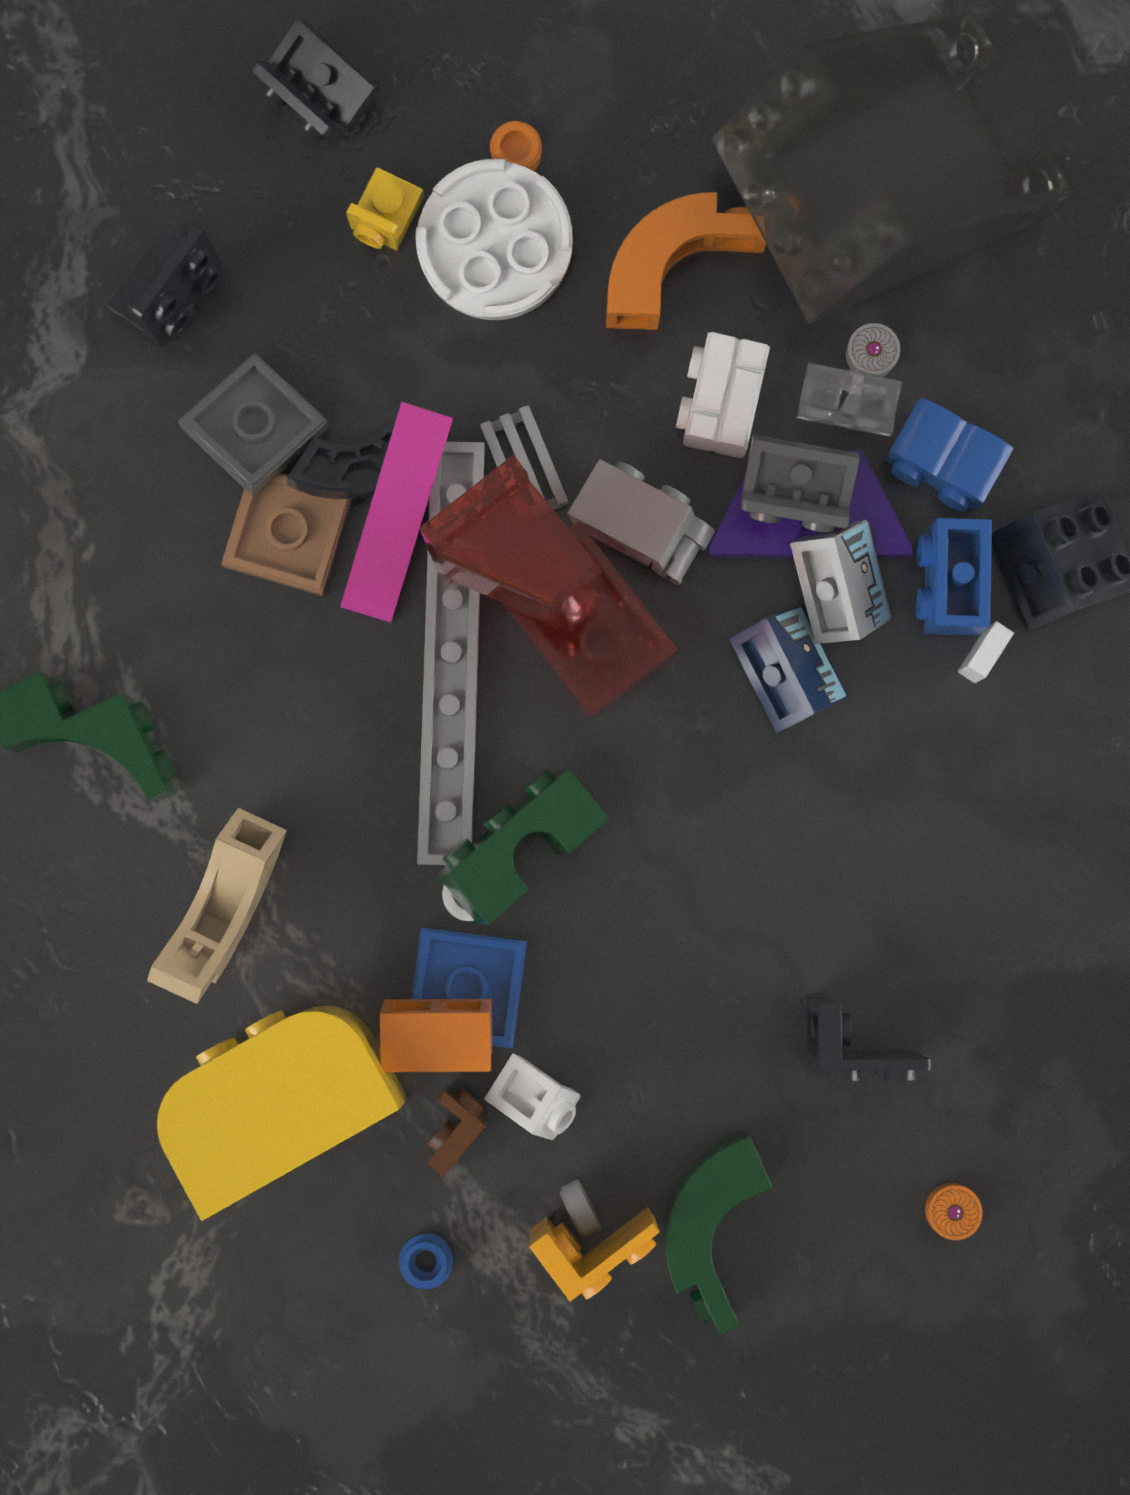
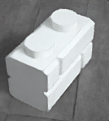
M711 332L707 335L704 348L694 346L687 377L697 379L693 398L682 397L675 427L685 430L683 445L704 451H714L718 454L735 458H744L770 350L767 344L745 339L738 340L736 337Z

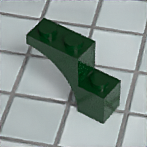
M41 672L0 691V742L4 749L20 752L30 747L56 742L86 744L104 752L122 765L137 782L147 800L159 802L177 793L171 780L178 777L176 769L165 749L157 751L149 732L155 730V724L142 701L135 703L133 698L120 693L71 716L69 711L75 709V703L67 686L62 680L55 682L53 677Z

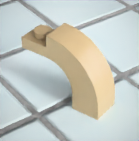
M240 808L235 811L216 838L199 890L178 929L152 964L148 982L198 1004L211 982L216 984L244 935L267 886L287 830Z

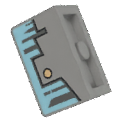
M867 520L855 521L848 525V528H843L838 532L803 536L790 543L815 644L861 640L890 621L891 613Z

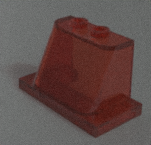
M514 455L420 527L435 569L448 585L454 581L557 629L567 623L575 626L599 606L596 601L600 599L602 570L530 482L528 472Z

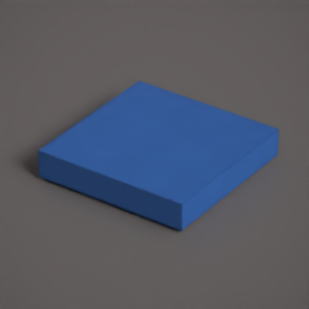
M421 927L411 999L492 998V1046L513 1049L527 941Z

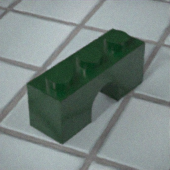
M546 769L538 774L523 788L528 795L513 809L508 803L500 807L484 821L483 825L488 830L474 843H471L468 838L464 839L442 858L447 866L437 874V877L477 924H491L529 890L528 886L517 874L513 864L514 849L525 835L532 833L541 837L556 855L570 854L610 819L570 769L557 771L553 774L549 769Z

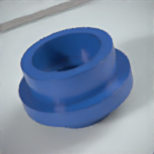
M421 1233L413 1236L404 1244L399 1255V1268L402 1276L410 1285L419 1289H432L441 1285L448 1278L453 1267V1254L450 1246L443 1238L432 1233ZM422 1251H430L435 1255L437 1263L431 1269H423L417 1263V1255Z

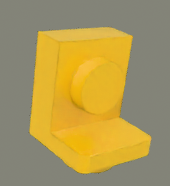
M376 167L358 205L351 203L346 212L350 227L354 230L353 235L361 242L373 248L381 249L384 244L397 251L425 197L424 190Z

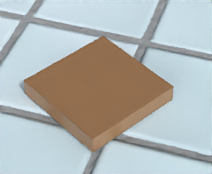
M283 473L274 478L255 497L244 489L221 565L224 568L324 596L354 499H328L300 492L287 486V477L289 475Z

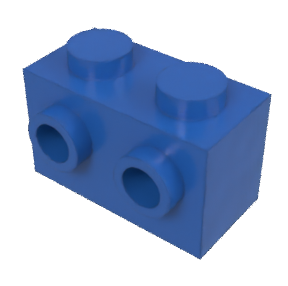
M937 518L926 529V535L919 536L917 564L918 567H925V588H918L916 617L918 620H924V634L977 636L990 627L992 520Z

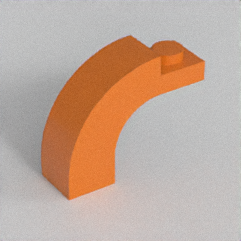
M717 192L687 195L674 199L653 210L631 230L619 248L613 262L608 286L606 328L658 330L661 310V285L669 270L681 259L697 252L764 253L769 237V215L757 214L755 210L745 207L731 208L726 210L725 213H717Z

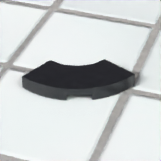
M385 421L372 435L355 442L333 443L314 436L287 477V486L312 496L328 499H357L374 495L394 424Z

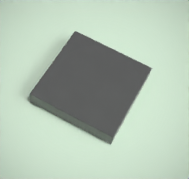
M253 353L178 420L180 428L253 497L306 450L314 436L320 438L329 430V421L256 353Z

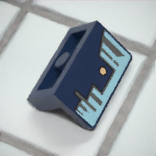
M801 605L766 617L729 639L776 733L788 729L812 715L844 701L848 697L821 643L815 644L810 620Z

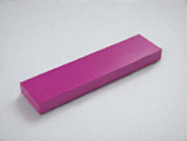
M401 402L340 607L387 622L392 621L452 424V417Z

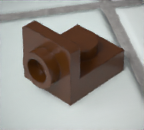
M446 1087L437 1098L441 1104L460 1119L457 1125H454L448 1119L427 1144L434 1150L427 1164L442 1177L448 1173L482 1132L488 1121L481 1115L485 1106L462 1087L456 1093L449 1087Z

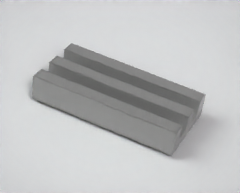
M529 405L519 408L518 412L511 415L507 413L499 416L500 419L491 423L489 420L480 424L481 431L520 524L568 505V499ZM522 423L554 497L546 501L515 426ZM505 431L534 501V506L525 508L495 434Z

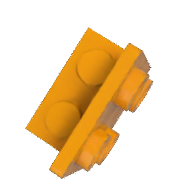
M647 1207L590 1252L582 1256L580 1253L582 1247L566 1224L562 1222L555 1227L549 1217L546 1216L530 1229L529 1248L571 1302L581 1293L585 1299L597 1294L612 1280L608 1272L625 1259L631 1265L646 1256L656 1246L653 1237L660 1231L654 1214Z

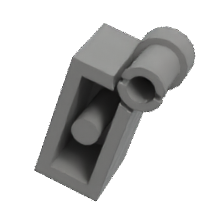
M599 459L567 513L575 528L646 566L652 561L651 569L664 579L670 576V582L680 585L699 550L705 551L715 534V530L694 515L692 507L689 506L691 500L680 491L667 485H663L661 490H658L643 482L645 476L634 467L618 461L614 467Z

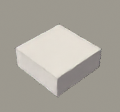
M997 621L991 624L988 629L982 632L957 672L974 683L986 678L1014 632Z

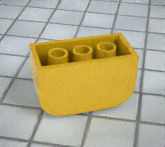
M335 1006L312 1007L288 1018L280 1010L247 1027L245 1031L249 1039L245 1042L238 1044L234 1036L197 1055L196 1058L201 1066L184 1075L171 1086L159 1108L157 1118L158 1138L167 1159L201 1221L398 1111L406 1102L408 1097L394 1072H385L381 1066L380 1047L369 1027L358 1016L346 1009Z

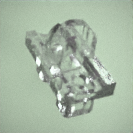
M808 363L797 418L891 436L902 381L867 375L864 371L854 369L847 371ZM842 390L849 391L847 399L839 408Z

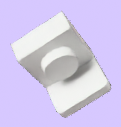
M512 1054L484 1100L531 1134L553 1140L557 1134L564 1132L572 1123L576 1114L575 1105L580 1099V1094L571 1088L561 1085L523 1057Z

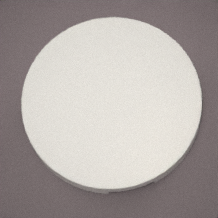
M504 159L474 161L446 175L433 188V192L422 210L418 227L416 228L418 259L433 290L454 309L466 315L484 320L515 318L542 305L551 297L563 281L572 256L573 235L570 216L558 191L544 176L541 177L524 166L506 162Z

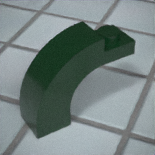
M745 1130L712 1146L691 1164L673 1192L664 1225L665 1257L675 1291L679 1293L697 1284L698 1290L689 1293L703 1324L711 1320L714 1321L719 1335L740 1325L713 1266L711 1251L715 1230L721 1219L732 1207L773 1187L754 1144Z

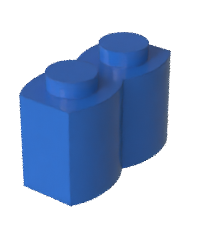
M920 397L884 461L893 466L891 473L899 480L912 486H919L922 482L933 487L939 492L937 498L948 507L961 512L966 511L967 507L977 511L985 501L1014 448L990 432L966 423L959 416L944 407Z

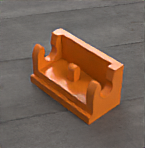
M492 998L384 999L380 1011L381 1066L385 1072H491Z

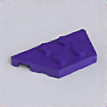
M848 451L859 453L860 457L849 506L850 519L848 525L855 521H868L877 558H910L912 556V545L864 452ZM743 478L708 548V558H794L790 545L791 542L803 536L826 534V532L807 529L802 526L803 521L782 517L779 523H767L751 518L749 511L741 509ZM834 527L833 532H838L843 528Z

